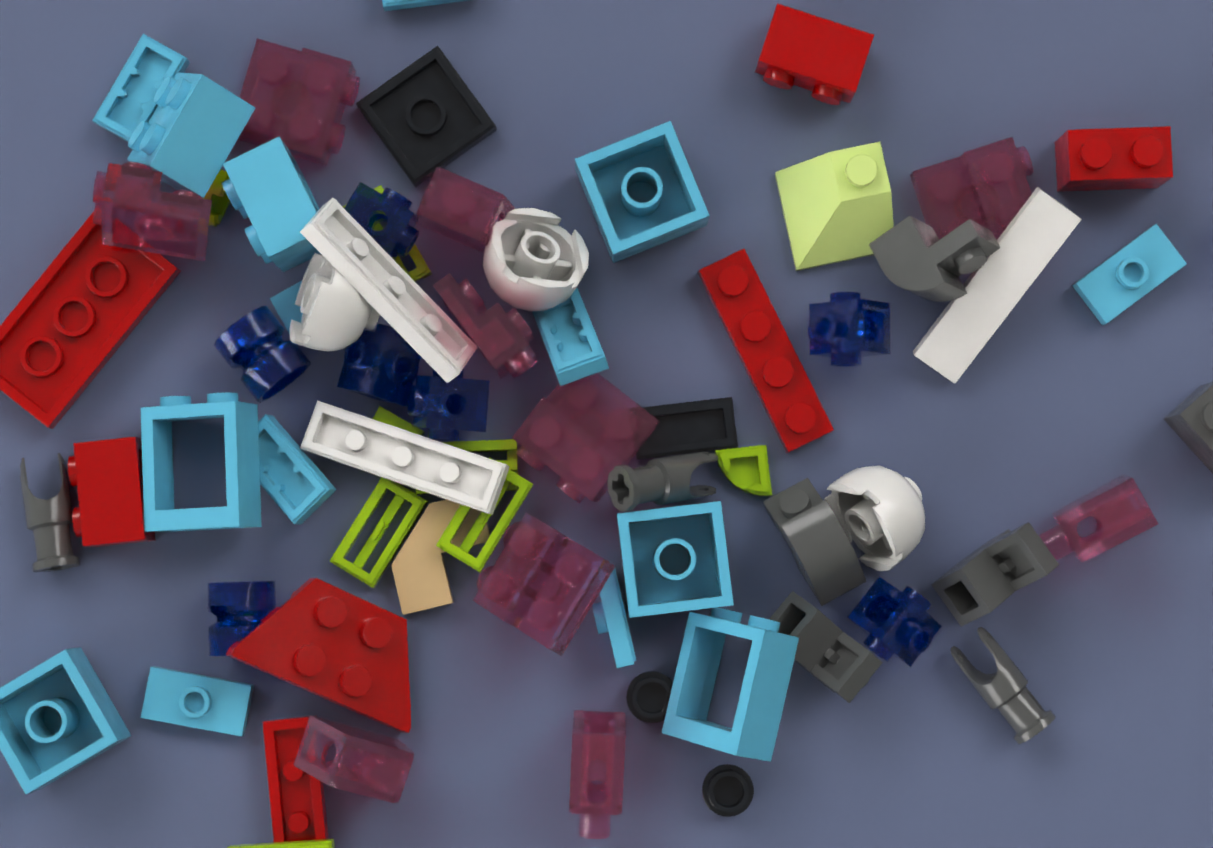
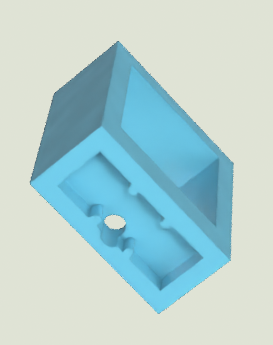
M225 392L207 394V403L191 404L190 396L160 397V406L141 408L145 532L262 527L258 404L238 401V393ZM224 418L227 506L174 509L172 421Z
M712 608L710 616L689 612L662 733L735 756L771 762L799 637L778 633L781 622L752 615L749 617L748 625L741 624L743 613L727 609ZM726 634L752 640L732 728L706 721Z

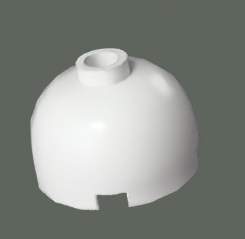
M519 208L507 212L505 218L499 222L497 221L493 226L484 249L483 268L491 289L503 301L515 308L527 311H545L563 303L575 291L588 269L589 252L582 236L575 229L572 235H570L566 229L559 226L561 218L551 212L536 208Z
M315 253L307 267L296 297L295 305L301 307L300 311L303 314L301 322L291 319L290 340L292 343L327 352L341 350L357 341L364 328L373 330L380 314L323 255Z
M868 466L857 468L844 474L826 489L832 490V493L824 498V500L830 505L850 543L853 539L858 548L865 553L858 559L866 566L877 571H888L903 561L919 544L925 531V511L922 504L921 491L910 478L903 477L898 472L882 466Z

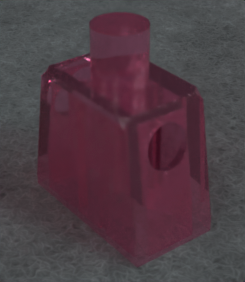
M436 167L411 222L484 253L498 216L499 222L505 218L507 212L516 208L503 194L448 170Z
M1123 474L1052 513L1058 525L1043 532L1039 537L1043 540L1056 561L1074 552L1077 559L1082 563L1158 525V522L1134 479ZM1089 516L1094 517L1097 523L1095 532L1086 537L1079 536L1077 532L1078 523Z
M574 710L569 812L580 814L579 835L583 838L605 839L610 837L611 815L622 814L626 739L625 712ZM597 780L602 781L603 783L593 784L591 783V781Z
M310 715L294 766L331 787L391 803H398L414 759V752L398 739ZM334 743L336 746L335 758L326 763L327 751Z

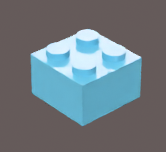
M177 72L174 78L168 76L156 92L153 102L158 107L149 122L144 120L140 122L131 135L128 147L133 150L127 160L181 192L204 198L256 107L203 74Z
M671 121L575 158V171L613 263L707 226L710 215Z
M280 136L223 163L230 178L222 182L223 188L234 209L239 210L244 219L249 217L252 225L244 228L258 257L261 256L266 264L273 262L285 272L312 259L315 253L321 254L300 233L320 208L295 157Z
M721 501L617 513L629 618L734 605Z
M81 647L65 649L0 687V750L26 795L48 786L131 737L129 730Z

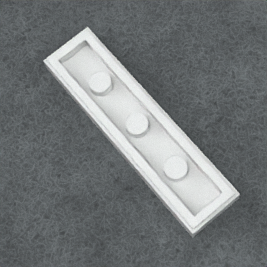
M1037 187L997 239L1001 248L988 256L987 262L981 268L972 272L963 284L967 294L950 301L915 347L913 354L955 384L1082 219Z
M331 198L318 210L300 233L446 383L450 382L463 370L478 348L477 345L338 201Z
M318 400L300 449L490 515L494 513L510 468L507 464Z

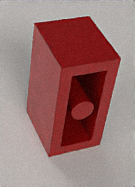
M777 3L755 73L764 75V82L780 89L790 90L795 85L812 91L811 96L814 99L826 104L840 105L841 101L850 103L856 93L874 34Z
M1171 127L1067 130L1055 141L1057 192L1151 189L1160 187L1173 178Z
M126 437L73 443L74 456H69L68 476L73 487L77 486L79 507L73 508L72 522L76 537H82L83 546L101 547L156 541L155 532L144 531L141 438Z

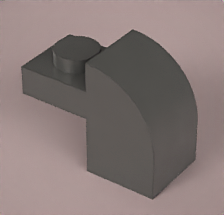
M908 216L869 244L882 271L891 282L926 300L935 302L951 301L967 294L959 276L978 270L987 262L988 256L1001 248L992 231L971 219L939 240L931 226L912 216Z
M808 478L763 502L767 513L788 544L800 573L821 606L867 582L858 557L843 527L828 502L822 500Z
M1027 522L1012 531L1008 529L958 562L931 585L962 627L992 612L1015 591L1047 576L1059 566V563L1031 524Z
M794 591L788 595L769 618V620L781 622L778 633L799 637L794 660L848 703L868 683L871 676L883 663L872 652L844 633L819 609Z

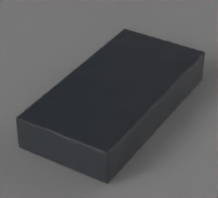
M732 397L631 409L636 460L738 448Z

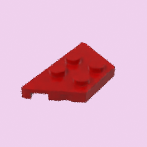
M318 578L307 580L292 593L288 601L281 607H276L261 620L262 623L241 641H236L228 648L227 656L399 732L409 733L411 729L407 619Z

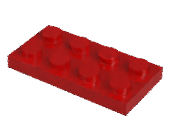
M98 205L0 325V390L47 428L54 429L179 275L181 270Z

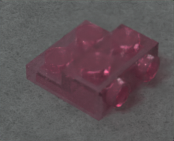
M257 38L239 96L256 108L238 140L260 146L280 136L293 156L327 166L331 153L338 154L343 144L346 126L340 124L345 106L352 107L359 91L360 77L355 76L356 70L352 62L307 48H302V51Z
M1013 137L966 151L959 157L912 171L910 177L925 222L934 229L939 240L969 219L992 231L997 240L1032 195L1026 177L1033 174V167L1027 149L1024 146L1016 148Z
M127 162L122 165L109 163L107 172L97 171L93 190V202H95L93 224L102 225V244L205 261L212 200L202 199L198 194L185 190H177L172 193L162 192V172L153 171L150 167L141 163Z
M450 273L433 285L442 302L469 338L477 345L478 350L500 379L508 373L515 379L538 362L537 355L529 344L534 339L531 334L533 332L515 308L506 313L501 305L496 303L487 310L484 301L470 282L464 279L458 284Z
M595 373L562 386L558 383L548 398L543 397L512 438L522 445L516 454L540 472L547 465L561 478L556 483V486L573 500L581 503L586 496L591 501L599 502L608 490L607 481L609 473L617 465H628L661 421L601 374Z
M526 512L520 522L513 523L506 530L503 539L505 548L494 566H489L480 573L477 580V589L479 591L473 601L549 650L562 656L616 566Z

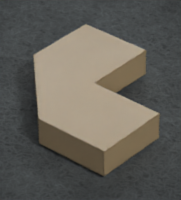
M446 499L429 503L391 564L403 615L454 603L442 554L445 551L437 547L436 544L461 504ZM471 509L452 540V544L457 547L461 546L481 511ZM488 523L473 546L486 543L490 536Z

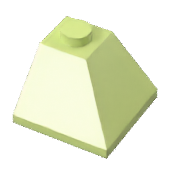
M881 142L828 152L775 172L796 271L874 255L869 244L894 227L892 193Z

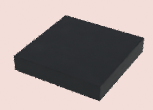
M438 46L356 103L358 109L415 188L497 130L494 122Z

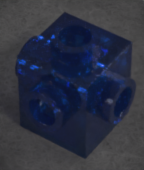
M359 183L344 209L394 260L398 254L405 258L419 236L420 231L414 228L418 220L415 213L409 210L412 205L410 200L388 187L381 194L364 183ZM388 222L383 230H374L378 223Z
M836 292L830 294V302L809 304L808 336L810 339V355L830 357L831 366L852 367L862 365L861 357L890 354V303L861 299V293Z
M377 324L375 332L363 330L359 339L346 347L344 364L337 387L374 400L406 407L413 382L418 374L421 356L404 341V338L393 327Z
M464 368L457 377L448 383L434 369L432 376L416 375V385H411L407 397V411L409 416H413V426L429 428L428 438L459 440V430L486 432L490 381L463 379Z
M881 577L877 578L848 616L854 624L868 635L863 644L886 662L894 655L910 667L918 656L929 647L933 637L942 627L927 613L932 604L909 586L900 591Z

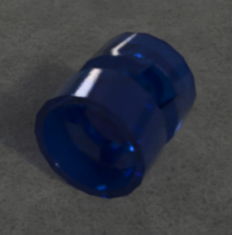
M266 305L240 318L224 331L214 344L231 368H241L243 370L240 380L259 403L270 399L299 378L311 364L297 344L282 338L285 328Z
M275 581L207 583L208 612L216 616V622L208 627L209 656H227L226 653L231 645L236 641H241L262 623L261 620L276 608Z

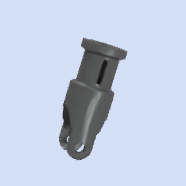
M698 452L652 459L646 466L631 468L628 465H617L608 475V493L614 507L622 512L632 511L638 504L647 502L665 505L713 495L716 493V488L712 486L696 485L690 487L689 485L693 470L700 464L717 461L718 455L710 452Z
M58 453L62 485L60 492L48 500L38 499L33 496L28 488L25 459L22 458L20 463V481L27 529L33 531L37 561L32 564L33 572L36 573L65 570L80 565L79 557L74 556L69 525L73 523V510L67 469L60 453Z
M979 627L977 629L978 635L993 654L997 672L985 674L977 670L963 652L955 646L951 647V654L991 709L997 708L1016 732L1014 736L1018 744L1024 743L1040 733L1056 716L1051 710L1045 711L1026 687L1028 680L991 634L983 627Z

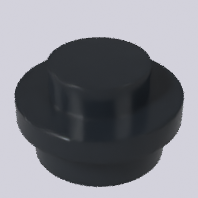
M648 671L636 676L631 681L626 694L627 705L631 713L637 719L646 723L664 721L673 685L672 680L663 673Z
M723 764L713 768L706 775L702 784V795L710 810L718 815L731 817L744 812L749 807L753 799L754 787L750 776L742 768L732 764Z

